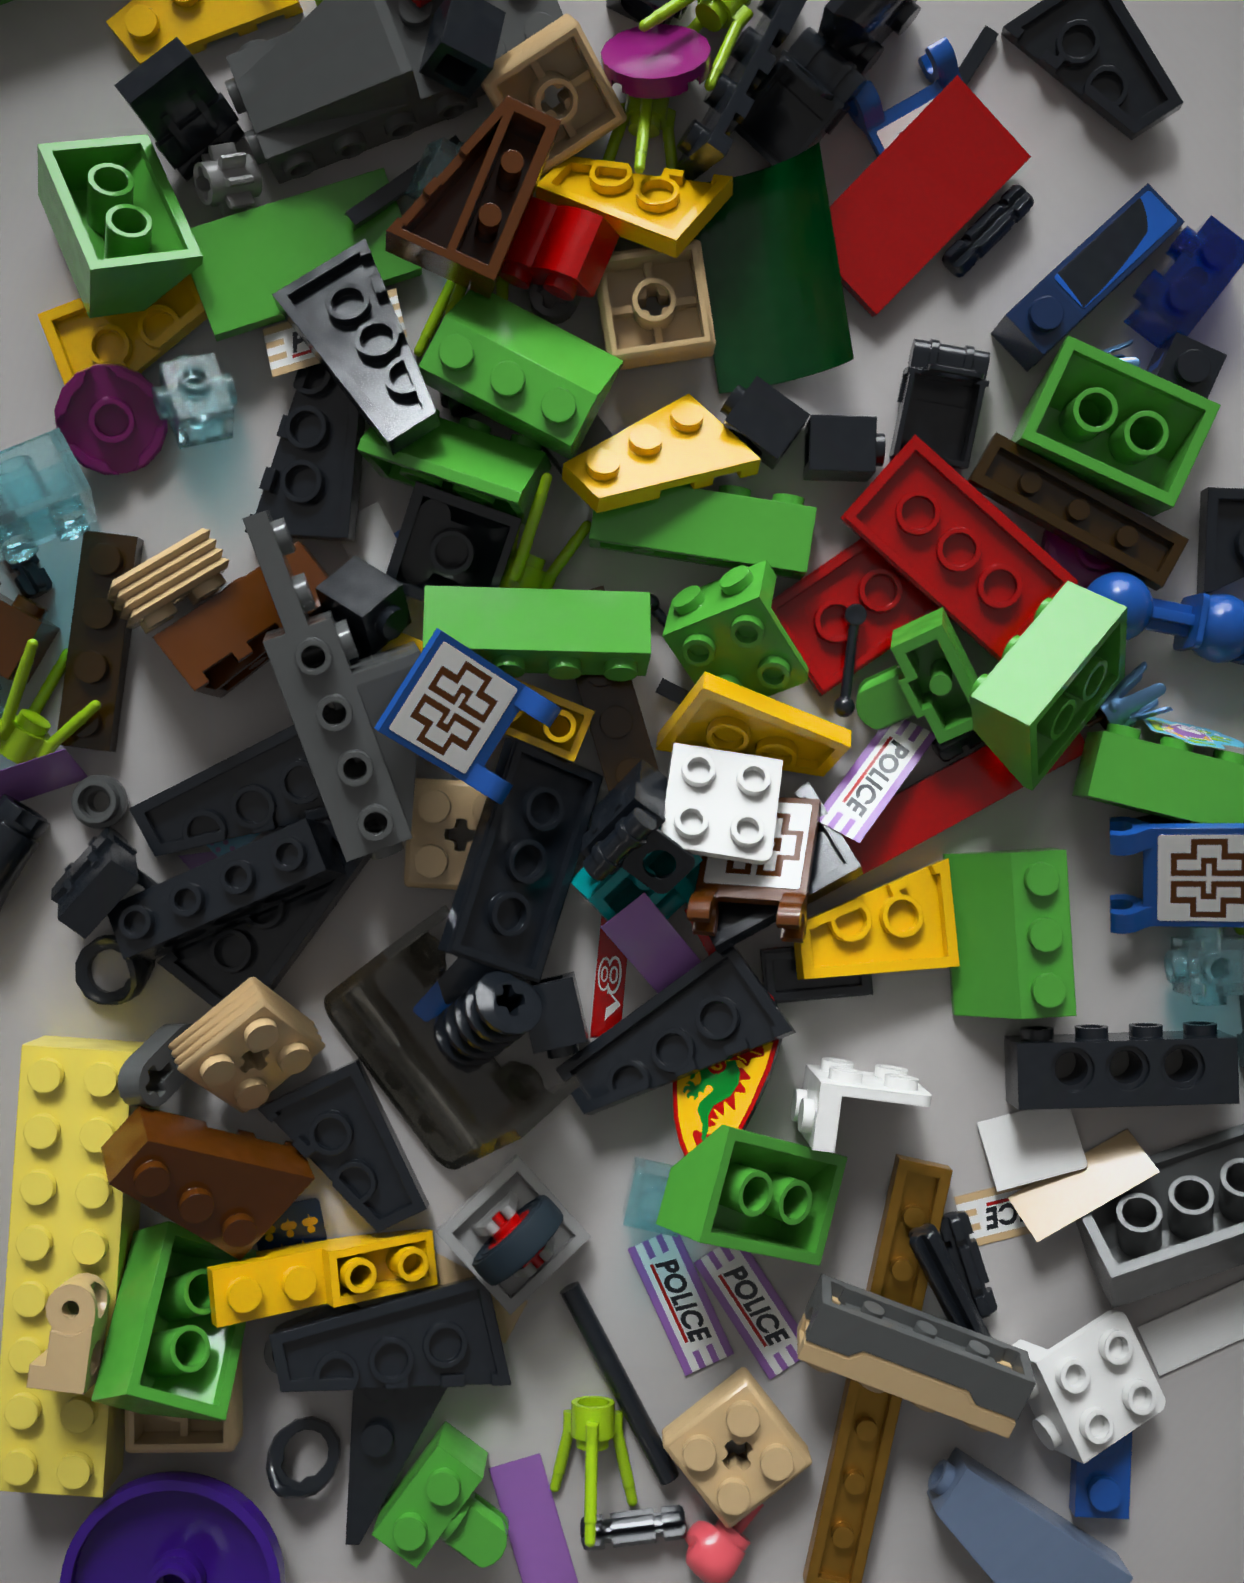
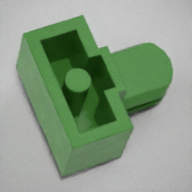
M941 607L894 629L890 649L898 664L874 674L860 683L856 699V709L860 719L869 727L878 730L885 729L914 715L917 719L925 715L939 744L973 730L969 694L978 676L944 608Z
M444 1421L381 1506L372 1536L415 1568L418 1567L438 1538L480 1568L494 1564L502 1557L506 1549L509 1520L503 1512L474 1492L483 1479L488 1452L447 1421Z

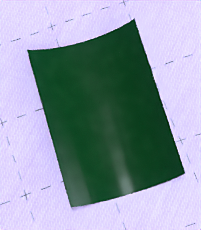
M818 142L806 151L786 161L733 177V195L694 238V240L696 239L701 242L716 339L713 359L719 394L733 392L739 384L747 389L756 376L769 385H775L814 375L854 359L820 142Z

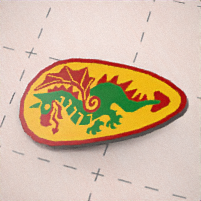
M770 994V996L772 997V999H773V1000L775 1001V1003L777 1004L775 998ZM782 1039L673 1082L674 1121L679 1144L685 1156L722 1124L742 1130L746 1129L773 1072Z

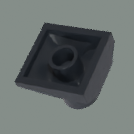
M830 0L825 5L818 34L821 37H827L831 42L830 45L847 61L851 60L856 64V69L864 75L883 53L884 47L881 44L893 31L898 36L901 35L915 20L921 7L916 4L917 0Z
M417 480L386 574L402 583L406 596L423 602L425 585L499 588L522 518L451 493L444 488L440 489Z

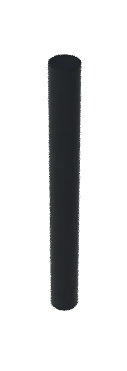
M577 1281L567 1285L560 1291V1294L660 1485L671 1483L679 1476V1472L673 1460L663 1448L662 1439L580 1283Z

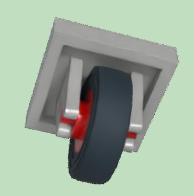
M517 1154L436 1229V1233L510 1315L591 1237Z

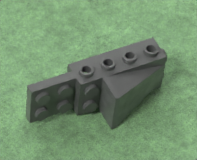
M324 0L302 21L292 26L289 32L269 40L256 39L243 44L238 52L226 56L234 78L225 81V85L238 115L247 112L254 129L244 133L258 165L267 162L278 183L282 184L292 179L307 176L315 170L343 159L356 157L364 151L392 140L405 138L415 131L444 120L456 118L469 110L477 108V98L486 95L481 84L472 96L468 98L419 73L432 16L444 0H431L421 8L412 0ZM484 0L506 12L495 60L563 16L558 0Z
M266 510L242 518L283 626L266 632L263 644L345 860L348 862L368 854L371 855L373 860L396 854L404 849V841L413 838L411 829L417 754L378 732L374 727L421 654L415 642L412 641L350 663V659L359 656L346 619L335 623L331 610L312 617L308 615V611L316 609V603L305 573L294 576L286 555L294 553L296 549L284 517L273 521L270 510ZM333 702L335 708L328 707L327 704Z

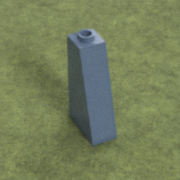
M955 1447L947 1460L942 1459L931 1472L928 1480L929 1489L927 1494L937 1516L994 1583H1130L1133 1576L1117 1552L957 1447Z

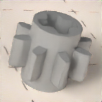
M234 142L208 146L209 153L201 154L202 162H197L193 171L195 188L202 203L206 206L211 205V207L219 206L222 217L246 211L248 206H254V197H259L262 192V176L255 158L250 154L246 155L245 152L237 153Z

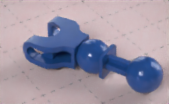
M1125 572L1104 574L1087 587L1092 592L1128 607L1126 641L1138 636L1143 630L1174 636V650H1192L1194 654L1214 663L1232 662L1244 665V601L1233 595L1199 593L1184 597L1181 604L1152 598L1150 590L1141 579Z

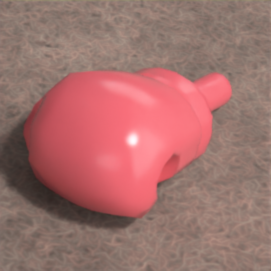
M764 1505L758 1506L732 1528H726L720 1519L714 1525L706 1521L695 1522L689 1528L684 1538L688 1544L686 1563L692 1572L705 1583H728L746 1554L745 1550L751 1544L743 1532Z

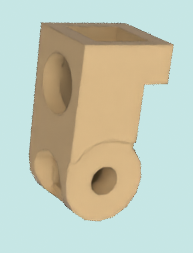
M79 1273L65 1281L48 1297L45 1306L46 1318L51 1326L48 1349L29 1364L26 1388L84 1395L96 1383L103 1355L110 1302L109 1290L105 1282L97 1275Z

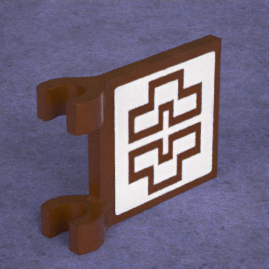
M779 797L773 852L766 864L757 865L701 856L703 861L700 862L696 888L689 899L687 908V919L693 922V935H716L719 902L778 906L776 926L777 928H782L780 934L782 942L804 943L807 923V899L821 811L820 799Z

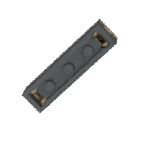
M822 1273L806 1306L805 1314L803 1313L797 1327L798 1359L806 1362L813 1369L823 1373L834 1372L850 1378L872 1392H887L903 1398L925 1412L934 1413L937 1411L963 1421L968 1427L979 1432L990 1431L1009 1439L1016 1425L1015 1420L1019 1419L1036 1385L1028 1351Z

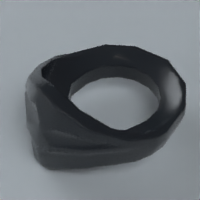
M114 934L102 935L81 950L75 962L76 983L84 996L97 1004H123L140 995L151 976L156 959L152 961L126 960L131 978L127 979L124 987L117 991L109 992L103 990L96 985L92 977L91 967L93 960L104 950L113 949L119 953L121 951Z
M313 1416L297 1418L279 1430L274 1436L267 1452L266 1473L270 1487L278 1497L306 1498L316 1495L331 1481L341 1457L340 1438L329 1422ZM314 1430L320 1433L327 1442L328 1459L316 1475L307 1476L299 1482L288 1477L281 1467L285 1459L284 1449L290 1438L297 1432Z

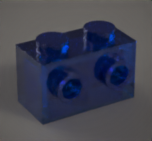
M1212 215L1195 231L1187 225L1165 252L1166 255L1172 258L1161 273L1153 269L1132 295L1139 302L1123 322L1157 348L1176 332L1188 336L1244 264V240Z

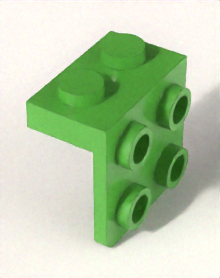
M767 560L750 567L745 565L737 566L725 573L721 579L701 587L698 585L689 586L672 598L662 637L694 684L697 683L706 671L768 697L807 681L809 668L771 608L777 576Z

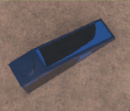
M1147 183L1002 318L990 334L1028 372L1128 278L1185 221Z

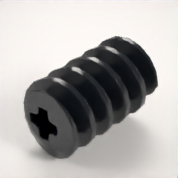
M500 971L488 973L437 1016L433 1027L434 1040L440 1052L456 1069L465 1073L477 1071L534 1028L539 1022L542 1013L541 997L531 985L523 980H518L509 973Z

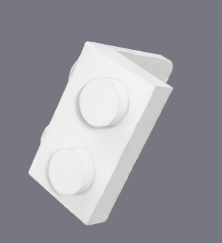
M674 743L667 773L664 811L666 819L661 825V831L691 854L757 865L766 864L773 852L783 760L703 746Z
M825 1057L821 1058V1066L806 1064L803 1089H794L791 1120L798 1122V1131L802 1133L812 1150L835 1153L842 1096L930 1107L932 1094L918 1083V1078L908 1076V1070L905 1068L876 1064L874 1072H866L853 1069L854 1063L851 1061Z
M1112 1309L1105 1312L1049 1349L1021 1339L1012 1344V1346L1028 1351L1036 1385L1028 1399V1403L1036 1418L1032 1421V1425L1040 1441L1049 1450H1056L1084 1464L1156 1416L1165 1407V1396L1127 1316L1121 1311Z

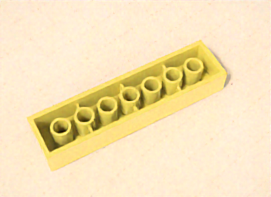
M44 1035L22 1044L0 1356V1491L103 1498L123 1471L125 1444L124 1409L91 1401L95 1384L84 1395L26 1388L29 1364L48 1349L51 1331L45 1309L48 1297L65 1281L79 1273L97 1275L105 1282L109 1290L110 1302L104 1341L105 1347L133 1233L139 1230L141 1203L109 1185L101 1147L138 1107L126 1104L120 1097L118 1075L125 1061L144 1042Z

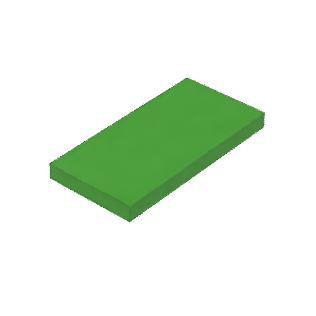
M384 168L191 228L203 255L202 265L191 273V277L216 342L285 320L286 318L278 309L272 294L364 238L367 241L385 287L422 275V267L385 251L386 230L398 217H402L397 201L355 231L353 230V222L345 215L347 210L389 183Z

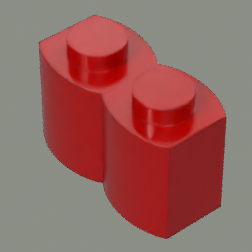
M532 197L500 277L506 282L522 289H529L531 283L543 285V288L550 294L567 301H573L575 295L594 297L620 236L603 216L573 206H557Z

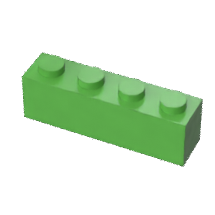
M690 484L662 490L658 499L596 513L593 510L589 544L590 547L728 569L741 565L750 567L767 560L776 576L801 580L808 569L817 507L805 506V499L803 497L792 494L776 493L773 494L772 500L750 497L751 490L741 486L720 485L718 492L704 489L694 490Z
M425 585L423 649L436 628H438L513 678L521 677L525 673L548 674L550 677L559 680L575 679L581 675H604L607 679L613 681L632 680L637 676H646L651 657L650 592Z
M1108 723L1106 731L1087 733L1072 796L1182 823H1244L1243 754L1214 749L1212 757L1193 753L1194 745L1184 742L1186 740L1161 736L1159 744L1140 740L1141 730L1119 724Z

